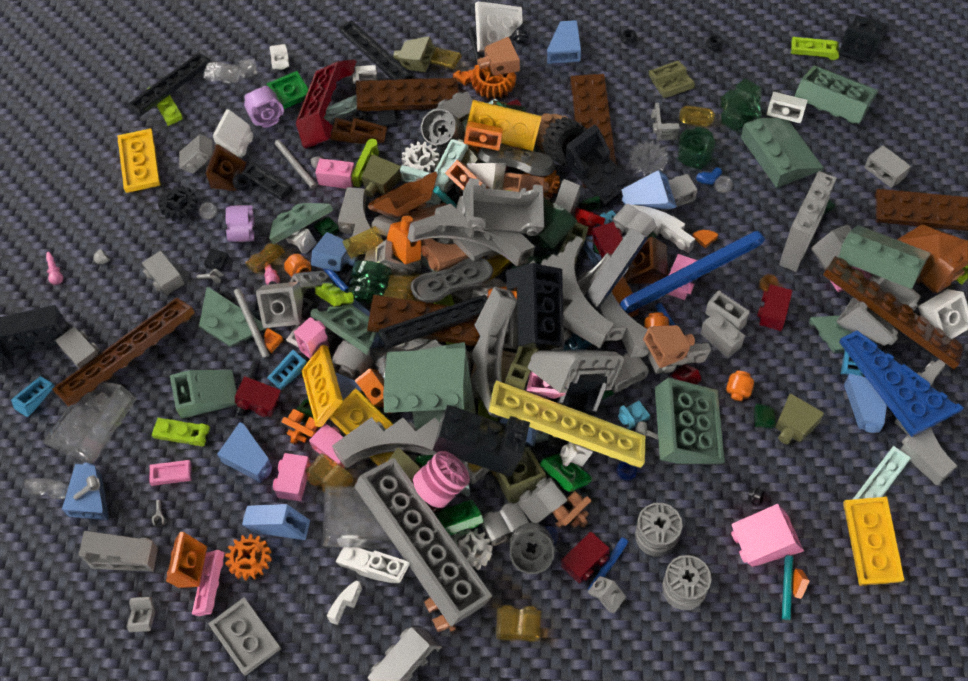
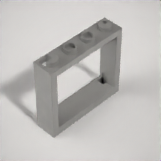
M818 171L791 226L779 263L780 266L797 272L821 222L836 177Z

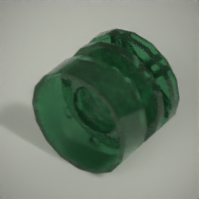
M361 260L354 262L351 273L354 280L350 281L348 292L353 294L355 300L372 304L373 295L387 297L388 287L385 285L390 283L391 268L374 261Z

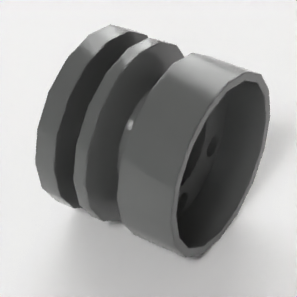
M439 108L431 110L424 116L421 123V133L429 144L445 151L451 139L457 141L458 139H464L465 127L462 121L448 110Z
M525 523L512 533L510 538V559L519 571L526 574H538L545 571L551 565L554 559V543L550 532L544 526L537 523ZM528 543L535 544V549L528 548Z

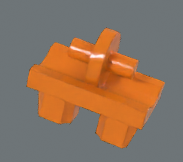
M295 409L292 410L288 418L283 417L281 421L296 429L295 431L289 429L287 435L291 436V443L294 445L299 441L306 442L307 438L302 436L303 433L313 437L319 429L318 426H315L314 418L309 417L305 426L300 424L305 414Z

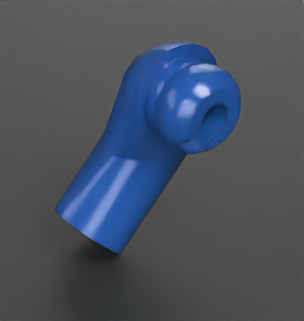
M716 167L711 173H698L696 180L702 184H713L722 174V170Z

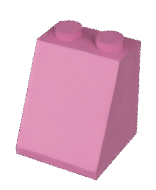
M779 504L731 524L734 530L731 532L732 537L736 543L740 544L742 549L739 551L744 563L747 562L752 567L804 551L787 512Z

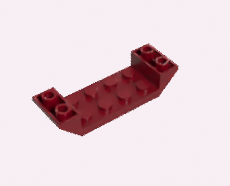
M355 59L337 61L315 71L296 121L304 148L315 146L318 143L327 141L331 137L333 125L324 118L326 110L331 102L333 91L336 89L337 81L354 73L357 63Z

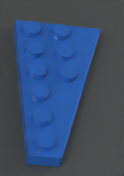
M858 330L840 339L839 343L911 437L963 410L964 407L960 404H954L947 398L946 394L943 392L939 393L932 388L927 380L906 365L899 364L891 354L881 351L877 348V344Z

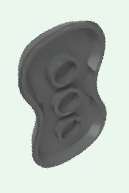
M500 144L499 151L482 147L478 152V157L483 162L506 163L508 167L519 169L534 176H548L555 170L552 158L543 153L522 151L504 144Z
M466 258L448 269L428 272L416 277L411 283V291L416 298L424 303L438 302L455 291L486 284L493 274V267L484 258L476 261Z

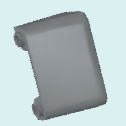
M469 178L463 190V201L467 225L472 230L479 231L484 229L526 233L529 236H535L544 228L543 186L533 185V190L526 191V188H522L520 192L486 189V184L479 185V179Z
M875 274L868 279L878 283L882 290L893 294L899 302L907 304L913 311L918 307L917 302L921 296L914 289L907 288ZM854 297L836 321L843 329L851 332L858 330L870 340L883 346L887 344L892 345L898 339L896 327L869 309L863 301L860 302Z
M581 349L541 350L531 356L528 369L559 393H566L568 390L566 386L571 382L577 383L581 374L607 376L605 390H611L623 365L624 358L617 352Z

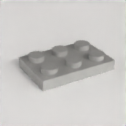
M242 598L208 623L244 676L248 675L281 649L245 598Z

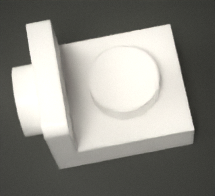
M568 442L561 450L563 465L568 466L572 462L583 466L593 451Z

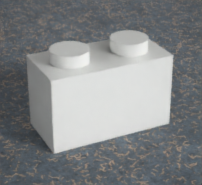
M773 92L766 115L801 123L808 100Z

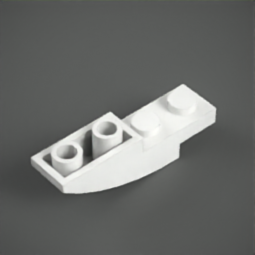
M632 205L654 219L656 228L653 232L656 235L662 234L665 239L672 241L679 249L687 253L693 249L695 238L684 231L685 223L662 211L650 207Z
M349 544L344 545L336 560L338 565L354 570L359 575L389 583H400L410 565L408 561L375 550L370 552Z

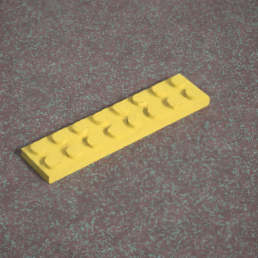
M496 380L488 412L507 419L510 416H514L520 420L530 422L529 427L548 433L554 437L564 439L630 465L641 468L645 463V435Z

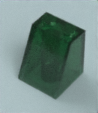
M543 198L544 228L537 235L529 237L541 248L554 249L578 220L565 208Z

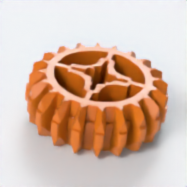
M475 65L471 73L472 87L475 89L476 94L480 93L481 97L486 96L487 99L490 97L495 99L498 96L502 98L503 95L507 96L508 92H512L516 84L515 72L493 75L489 67L480 69L478 65Z

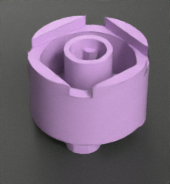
M268 86L255 89L244 97V107L256 126L260 125L263 128L271 127L279 122V117L284 113V108L279 98Z
M253 205L227 206L226 234L228 242L254 241L253 227H255V217L253 216Z

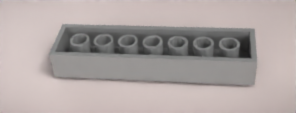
M393 458L360 475L355 489L404 560L410 563L409 567L449 625L452 627L483 607L492 597L491 593L428 504L417 493L413 483L396 459Z

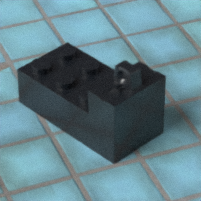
M531 263L507 270V290L517 292L518 346L543 350L564 347L562 269Z
M56 305L0 317V372L5 371V369L14 368L13 355H22L26 352L40 351L44 348L59 346L55 340L69 331L68 323Z
M447 405L440 421L433 451H446L453 454L459 460L511 477L523 456L530 422L510 416L507 423L503 424Z

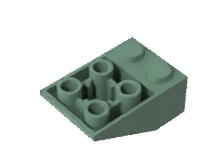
M188 370L170 375L175 408L181 419L237 405L235 404L237 390L232 370Z

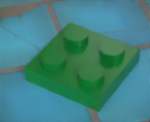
M298 71L267 83V86L276 93L284 109L304 101L309 90Z
M561 453L544 458L540 463V466L545 469L546 474L557 480L559 485L568 492L588 485L593 479L577 464L570 462L568 466L563 465Z
M473 499L435 513V516L450 536L457 534L461 530L472 529L484 523L482 515Z

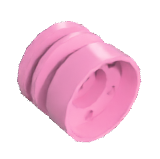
M446 451L436 453L413 478L414 487L420 497L431 506L437 508L446 506L470 481L469 473L464 464L453 454Z

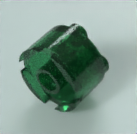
M703 127L684 130L679 140L678 160L686 166L697 170L709 164L712 160L716 143L712 132Z

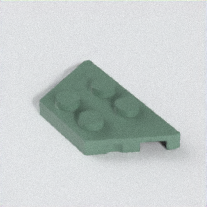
M302 203L295 205L288 212L279 214L272 221L270 232L272 244L278 243L332 212L331 204Z
M207 287L199 323L200 328L230 348L238 345L243 340L251 338L252 333L241 308ZM253 317L259 332L265 331L267 328H263L262 322Z
M351 304L340 307H328L327 311L319 312L318 309L311 311V317L322 322L324 326L366 355L369 353L377 333L367 331L369 316Z
M840 316L811 317L809 320L810 325H814L820 332L819 336L828 343V347L832 352L844 353L845 349L839 341L853 332L843 329L836 323Z

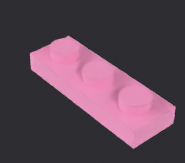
M220 550L206 553L200 586L197 588L193 606V615L203 616L212 614L215 606L216 591L219 586V576L223 566L224 552Z

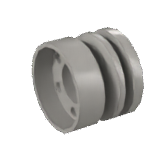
M652 503L646 506L640 512L635 530V540L639 548L644 553L653 557H663L670 554L677 546L682 530V518L678 511L668 504Z
M691 555L679 556L671 561L667 566L662 583L663 595L669 604L680 610H692L701 605L706 598L712 580L706 563Z

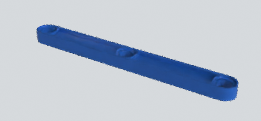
M755 231L629 295L619 305L629 314L759 247L765 241V237L760 231Z

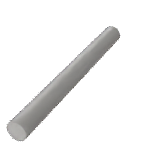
M276 140L275 145L305 182L311 189L316 188L317 184L291 152L281 140Z
M238 288L234 290V294L262 358H268L270 354L252 313L249 311L241 289Z

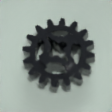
M175 185L173 190L167 188L168 192H162L163 197L158 198L161 214L165 215L166 219L171 217L172 221H175L176 218L179 221H182V217L189 218L188 214H194L193 209H197L196 203H198L195 192L191 191L190 187L185 189L184 185L180 188H177Z

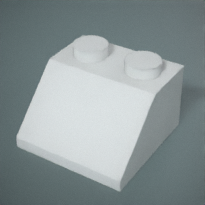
M226 109L213 134L216 145L222 146L242 159V156L246 154L248 144L252 142L253 133L249 124L232 111Z
M946 289L918 306L920 315L924 316L935 328L942 329L951 339L968 330V305L964 292Z

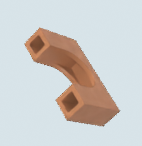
M442 203L412 211L408 216L413 218V222L435 215L436 208L446 204ZM432 238L421 240V254L427 259L430 268L435 272L448 269L460 261L469 258L455 243L442 244Z

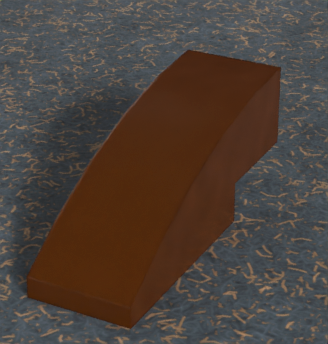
M335 118L330 139L366 144L368 140L375 139L377 143H383L387 127L353 118L352 122Z

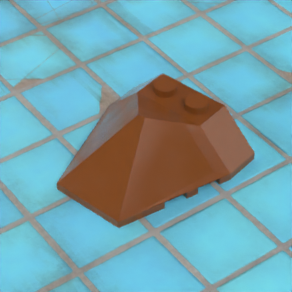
M435 171L416 179V181L401 185L369 202L368 207L372 211L402 219L403 216L410 215V212L425 207V202L431 200L438 174Z
M924 224L897 239L930 252V256L920 273L919 279L935 293L951 285L953 274L968 265V240L958 238Z

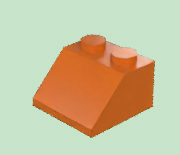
M180 532L174 542L166 581L178 588L199 587L207 546L185 532Z

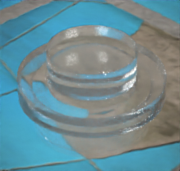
M727 176L719 177L714 183L715 189L720 193H728L733 186L731 179Z
M206 202L200 206L199 214L203 219L209 220L217 215V208L212 203Z

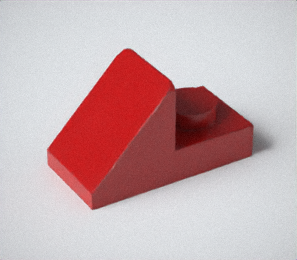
M576 207L575 222L588 227L587 235H592V230L596 224L604 225L606 218Z

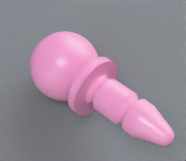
M47 252L48 280L53 285H59L63 281V274L59 272L60 268L56 267L52 254Z
M265 261L264 268L266 272L264 277L266 284L268 285L271 280L279 284L280 277L277 275V272L272 269L268 261Z

